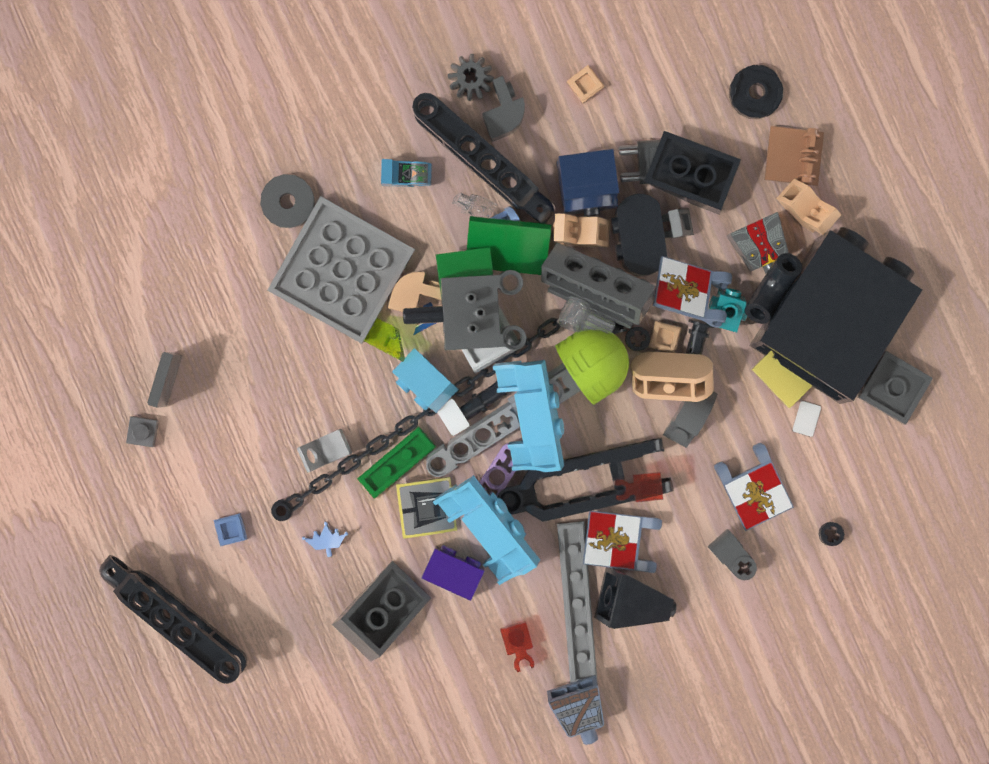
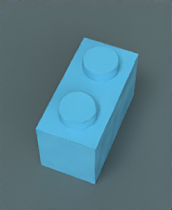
M415 348L392 371L399 378L396 383L406 393L411 390L416 395L414 401L425 411L430 408L437 413L459 390Z

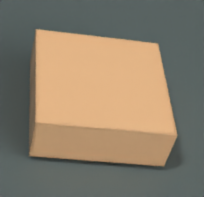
M589 65L566 82L582 104L604 88L603 83Z
M655 321L648 347L667 353H675L681 328Z

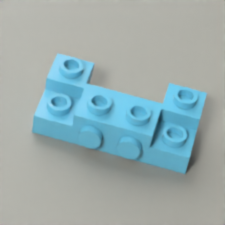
M545 360L524 363L522 361L494 364L493 370L496 372L498 382L497 393L517 391L514 396L523 441H514L507 445L511 451L512 471H561L564 467L560 438L564 434V423L562 418L558 416L559 396L557 392H554L553 384H549Z
M474 475L458 486L454 485L433 501L449 517L447 519L449 523L464 515L461 520L491 556L485 560L483 566L490 568L497 577L499 585L516 576L525 575L537 567L540 559L524 540L526 533L522 524L512 517L502 499L497 498L493 492L491 494L486 492Z

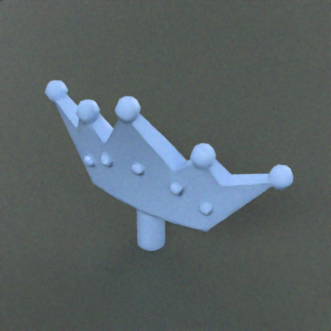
M324 522L325 526L321 535L314 531L313 538H305L303 536L302 540H305L315 550L326 549L327 557H331V548H339L348 532L340 535L339 530L336 528L333 534L328 523Z

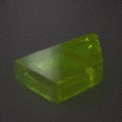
M376 318L364 342L403 362L405 356L399 329Z

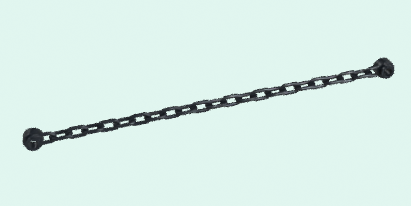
M570 304L566 308L564 316L559 319H548L538 327L536 335L530 339L526 337L524 345H528V347L517 353V350L496 361L495 364L504 363L511 356L514 358L522 356L532 348L534 340L539 337H550L560 329L562 321L568 317L575 319L585 313L587 309L583 308L575 315H572L574 311H570V309L576 306V304ZM553 322L552 325L556 326V328L544 334L546 331L542 330V328ZM482 369L473 378L470 376L463 377L454 386L457 387L466 380H469L467 384L470 386L458 393L459 389L454 395L457 397L465 395L474 388L477 379L482 376L491 377L496 374L495 370L487 373L488 369ZM428 408L426 411L423 409V412L416 417L413 415L406 416L395 425V431L390 435L377 436L366 445L365 452L359 456L356 454L349 455L339 462L337 471L331 475L322 474L311 481L309 490L302 495L294 493L286 499L276 501L271 508L272 516L278 521L288 520L293 515V512L303 505L304 498L310 493L320 494L331 486L332 478L338 474L347 475L360 466L361 459L367 454L377 455L389 446V439L395 435L404 436L417 427L420 418L425 415L434 416L437 413L434 411L430 412L431 409ZM411 419L410 424L413 425L401 432L403 428H399V426ZM382 439L381 443L385 444L376 451H373L374 447L370 446ZM354 458L353 463L356 464L344 471L346 467H342V465ZM325 478L324 482L328 483L319 490H316L317 486L313 485ZM297 497L295 501L299 503L293 507L290 501ZM279 506L286 508L287 512L285 515L278 514L277 508Z

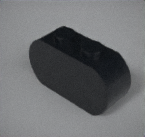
M631 195L620 203L615 211V217L611 218L613 234L618 233L619 244L615 245L617 261L622 260L623 268L630 274L639 277L650 276L659 271L661 257L668 258L659 202L649 195Z

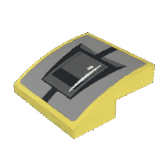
M451 477L396 484L403 539L457 531L456 519L449 523L447 521L449 517L438 504L435 505L433 503L436 497L452 487Z

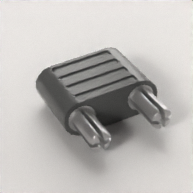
M660 140L637 141V145L619 146L618 150H625L619 151L620 155L637 154L638 172L621 173L620 177H627L621 178V182L639 181L640 184H647L644 180Z

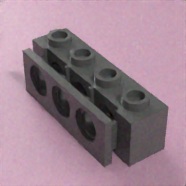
M557 243L542 265L541 282L550 285L548 288L549 293L631 329L633 324L639 325L654 300L655 285L650 284L645 279L634 277L620 268L607 265L595 257L582 254L570 246Z

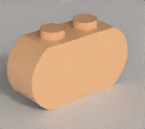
M645 352L636 356L631 362L632 390L640 398L698 402L708 398L713 393V362L707 356L700 354Z

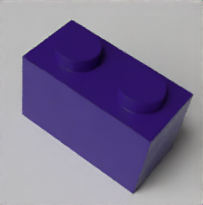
M442 545L441 548L435 546L421 579L471 601L484 573V568L480 567L482 562L470 556H467L466 559L456 556L457 551L446 545Z

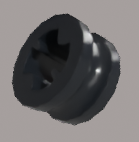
M642 327L631 328L625 336L626 345L633 351L644 350L650 343L649 332ZM635 331H640V335L644 334L645 341L641 342L640 347L634 346L635 342L632 344L630 341V337L635 336Z
M834 522L823 524L818 533L821 542L828 546L839 545L845 535L842 526ZM831 526L836 528L835 533L838 534V538L836 540L832 538V542L827 541L828 536L824 533L826 529L831 530Z

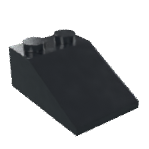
M664 131L644 182L692 205L720 215L741 159Z

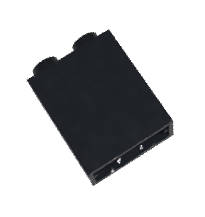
M840 227L837 234L829 230L816 239L802 261L801 273L779 303L770 321L761 326L749 345L765 356L772 351L774 354L772 358L777 359L783 367L839 404L855 400L923 289L910 282L914 271L909 266L892 257H886L883 263L879 262L864 252L869 245L868 241L860 234L845 227Z

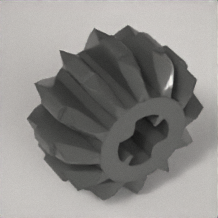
M470 54L469 62H466L465 58L460 56L459 62L461 66L452 63L451 69L456 73L448 74V79L455 81L451 83L450 89L456 90L460 88L457 92L458 98H461L466 92L467 101H472V93H476L477 98L482 99L483 95L480 89L490 92L491 87L486 83L493 82L494 79L493 76L486 75L492 70L491 65L482 67L485 62L483 57L479 58L477 63H475L474 54ZM470 72L476 73L475 79L477 81L473 83L471 80V83H467L466 73L469 75Z

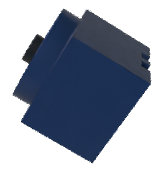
M614 149L558 156L556 164L561 202L564 206L565 214L584 213V217L600 215V211L619 206L617 198L619 187Z

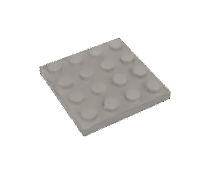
M320 196L267 291L363 344L415 249Z

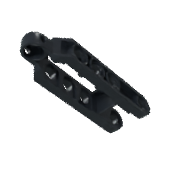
M422 93L414 99L412 108L415 119L424 130L515 209L525 210L541 224L548 222L554 214V206L524 173L431 93ZM429 106L434 111L429 115H423L420 113L421 109ZM465 142H471L475 145V148L467 152L462 150L461 146ZM485 160H492L496 166L491 170H486L481 164ZM507 177L513 178L516 181V186L506 188L503 186L502 180ZM536 208H543V212H538Z
M656 438L564 459V467L561 471L542 472L528 470L519 485L502 489L498 493L497 498L504 501L511 515L528 512L540 521L545 522L674 491L671 477L630 486L626 485L621 462L640 458L650 453L664 452L662 438ZM609 464L614 484L613 490L548 505H542L537 501L534 488L537 480L552 476H563L562 474L588 470L591 467Z
M109 555L99 568L100 576L115 589L113 592L118 599L217 681L224 684L232 683L245 670L247 666L246 654L151 575L142 570H132L113 555ZM143 592L148 595L149 601L144 599ZM163 609L170 613V618L164 615ZM184 626L191 630L192 635L185 632ZM226 661L231 662L235 669L228 668Z

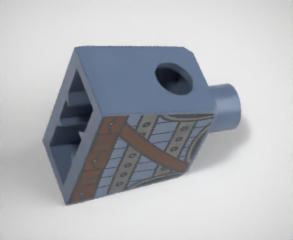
M596 675L547 691L549 706L568 737L580 735L585 745L596 742L598 735L595 729L604 726Z

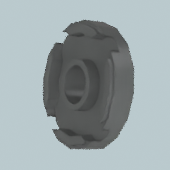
M283 174L274 177L265 185L261 193L260 205L263 214L272 224L280 228H293L301 226L307 221L314 208L315 198L311 187L305 180L296 175ZM286 194H291L295 198V204L290 209H284L280 204L281 198Z

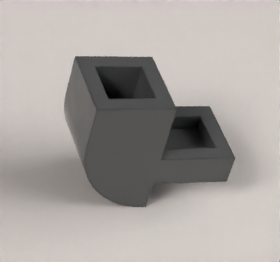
M503 76L493 79V87L501 106L482 113V118L492 142L514 133L521 125L524 117L525 104L523 97L512 101V98L515 97L514 89L510 81L505 83Z
M713 391L708 398L698 402L681 401L678 411L666 427L663 435L687 448L705 424L718 394Z

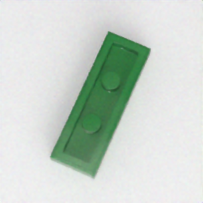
M418 427L357 479L375 499L435 449L436 446L425 432Z

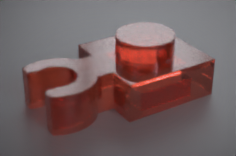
M661 472L632 474L633 482L631 483L623 479L614 481V485H624L626 489L624 494L615 495L617 500H626L630 495L635 496V502L663 500Z
M526 621L500 628L507 655H516L514 659L515 670L521 672L519 662L523 659L528 660L530 667L534 668V659L526 651L533 648Z

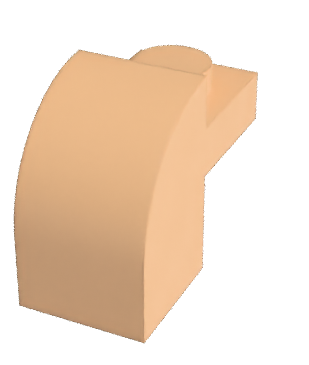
M793 179L776 198L796 221L812 233L816 231L824 235L841 216L835 207L820 200L810 186L796 179Z
M555 214V222L553 224L554 241L565 246L608 247L610 220L600 217H576L568 214Z
M413 272L403 276L393 288L388 308L403 312L404 308L417 307L420 295L441 300L439 282L430 280L428 285L424 284L426 273Z

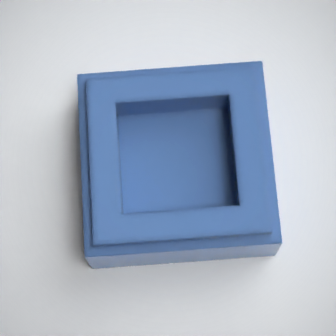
M241 513L213 520L220 547L248 539Z

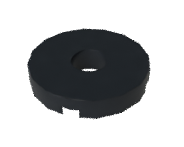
M751 65L743 68L734 76L729 86V99L732 107L738 114L748 119H762L771 115L779 107L783 99V85L774 70L764 65ZM752 85L760 86L763 89L762 98H752L749 94V88Z

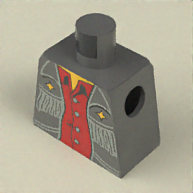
M778 212L727 235L728 240L750 271L763 267L766 274L781 254L788 253Z

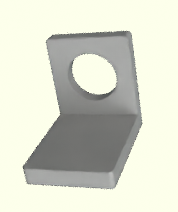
M342 429L297 448L308 473L352 453ZM307 450L313 453L315 463L310 462L308 459Z

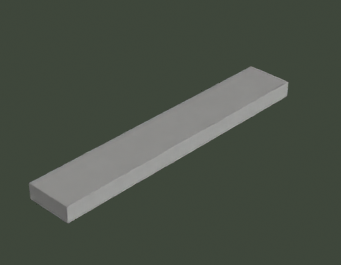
M584 521L557 523L570 683L594 675L597 678L588 565L583 564L586 540Z

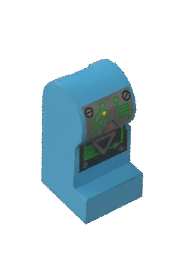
M382 159V186H431V163Z

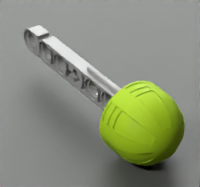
M585 328L573 333L555 345L563 363L548 372L549 384H554L559 388L560 404L582 391L586 398L595 405L615 392L624 382L629 368L628 353L622 341L610 331L602 328ZM559 377H562V381L567 387L566 389H563L561 382L558 380ZM511 396L508 398L509 402L450 439L447 446L442 444L430 452L426 459L428 472L435 477L444 476L457 468L458 463H465L519 428L520 423L515 396ZM501 415L506 417L512 416L510 418L511 423L508 425L505 422L499 424L501 422ZM491 421H493L494 426L499 424L497 426L499 432H495L493 425L490 423ZM480 428H486L490 431L491 435L487 440L481 441L476 438V431ZM457 443H465L469 449L465 454L458 455L453 451V447ZM441 457L446 461V465L442 469H435L430 464L431 460Z

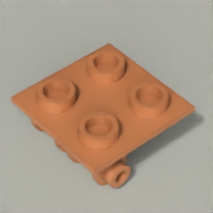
M770 126L764 180L791 183L793 179H796L806 185L818 186L824 132H819L815 128L801 130Z

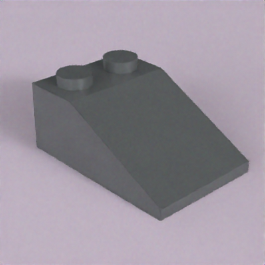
M392 561L356 597L332 625L369 661H373L382 656L431 597Z

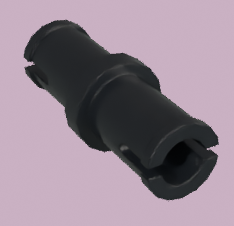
M497 381L481 393L473 394L471 400L459 407L467 421L481 411L485 413L488 411L487 407L507 395L506 392L497 393Z

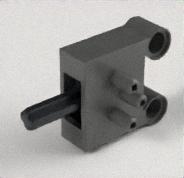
M513 270L503 271L500 275L440 278L442 306L403 309V322L406 325L443 322L445 350L494 347L518 350L526 343V333L519 326H506L500 333L498 289L504 294L514 295L520 292L523 287L522 276ZM509 274L517 279V286L511 291L506 290L503 286V279ZM510 330H517L520 334V340L516 345H509L506 342V334Z

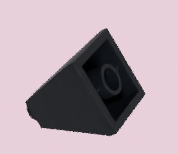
M606 567L594 618L613 629L670 621V617H674L677 605L674 599L615 568Z

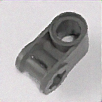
M728 529L707 546L738 579L750 580L756 574L757 566L755 561ZM740 561H742L743 563H747L749 561V564L747 565L749 569L748 572H737L740 569L738 565Z

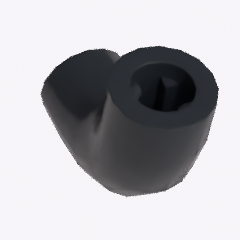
M790 253L781 254L762 279L745 308L746 315L752 321L759 324H765L770 321L779 303L802 271V263L795 255Z

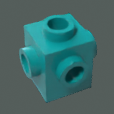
M726 288V291L718 289L717 295H712L708 309L722 310L727 314L726 321L719 328L737 333L741 320H746L745 308L747 301L744 296H741V291L733 288Z

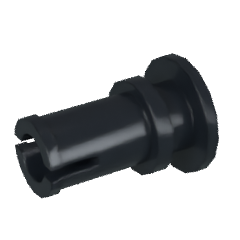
M692 318L688 320V322L693 323V326L688 331L690 338L685 354L702 355L706 338L710 336L708 329L715 327L710 326L705 321Z

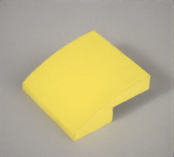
M770 351L751 370L787 408H791L812 385L783 367L777 359L772 358L774 354Z

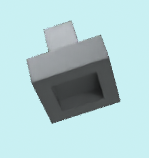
M689 208L671 210L662 215V222L669 221L671 224V230L664 232L665 238L694 235Z

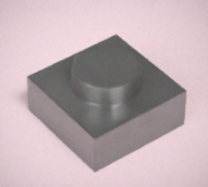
M130 416L126 443L155 447L159 420Z

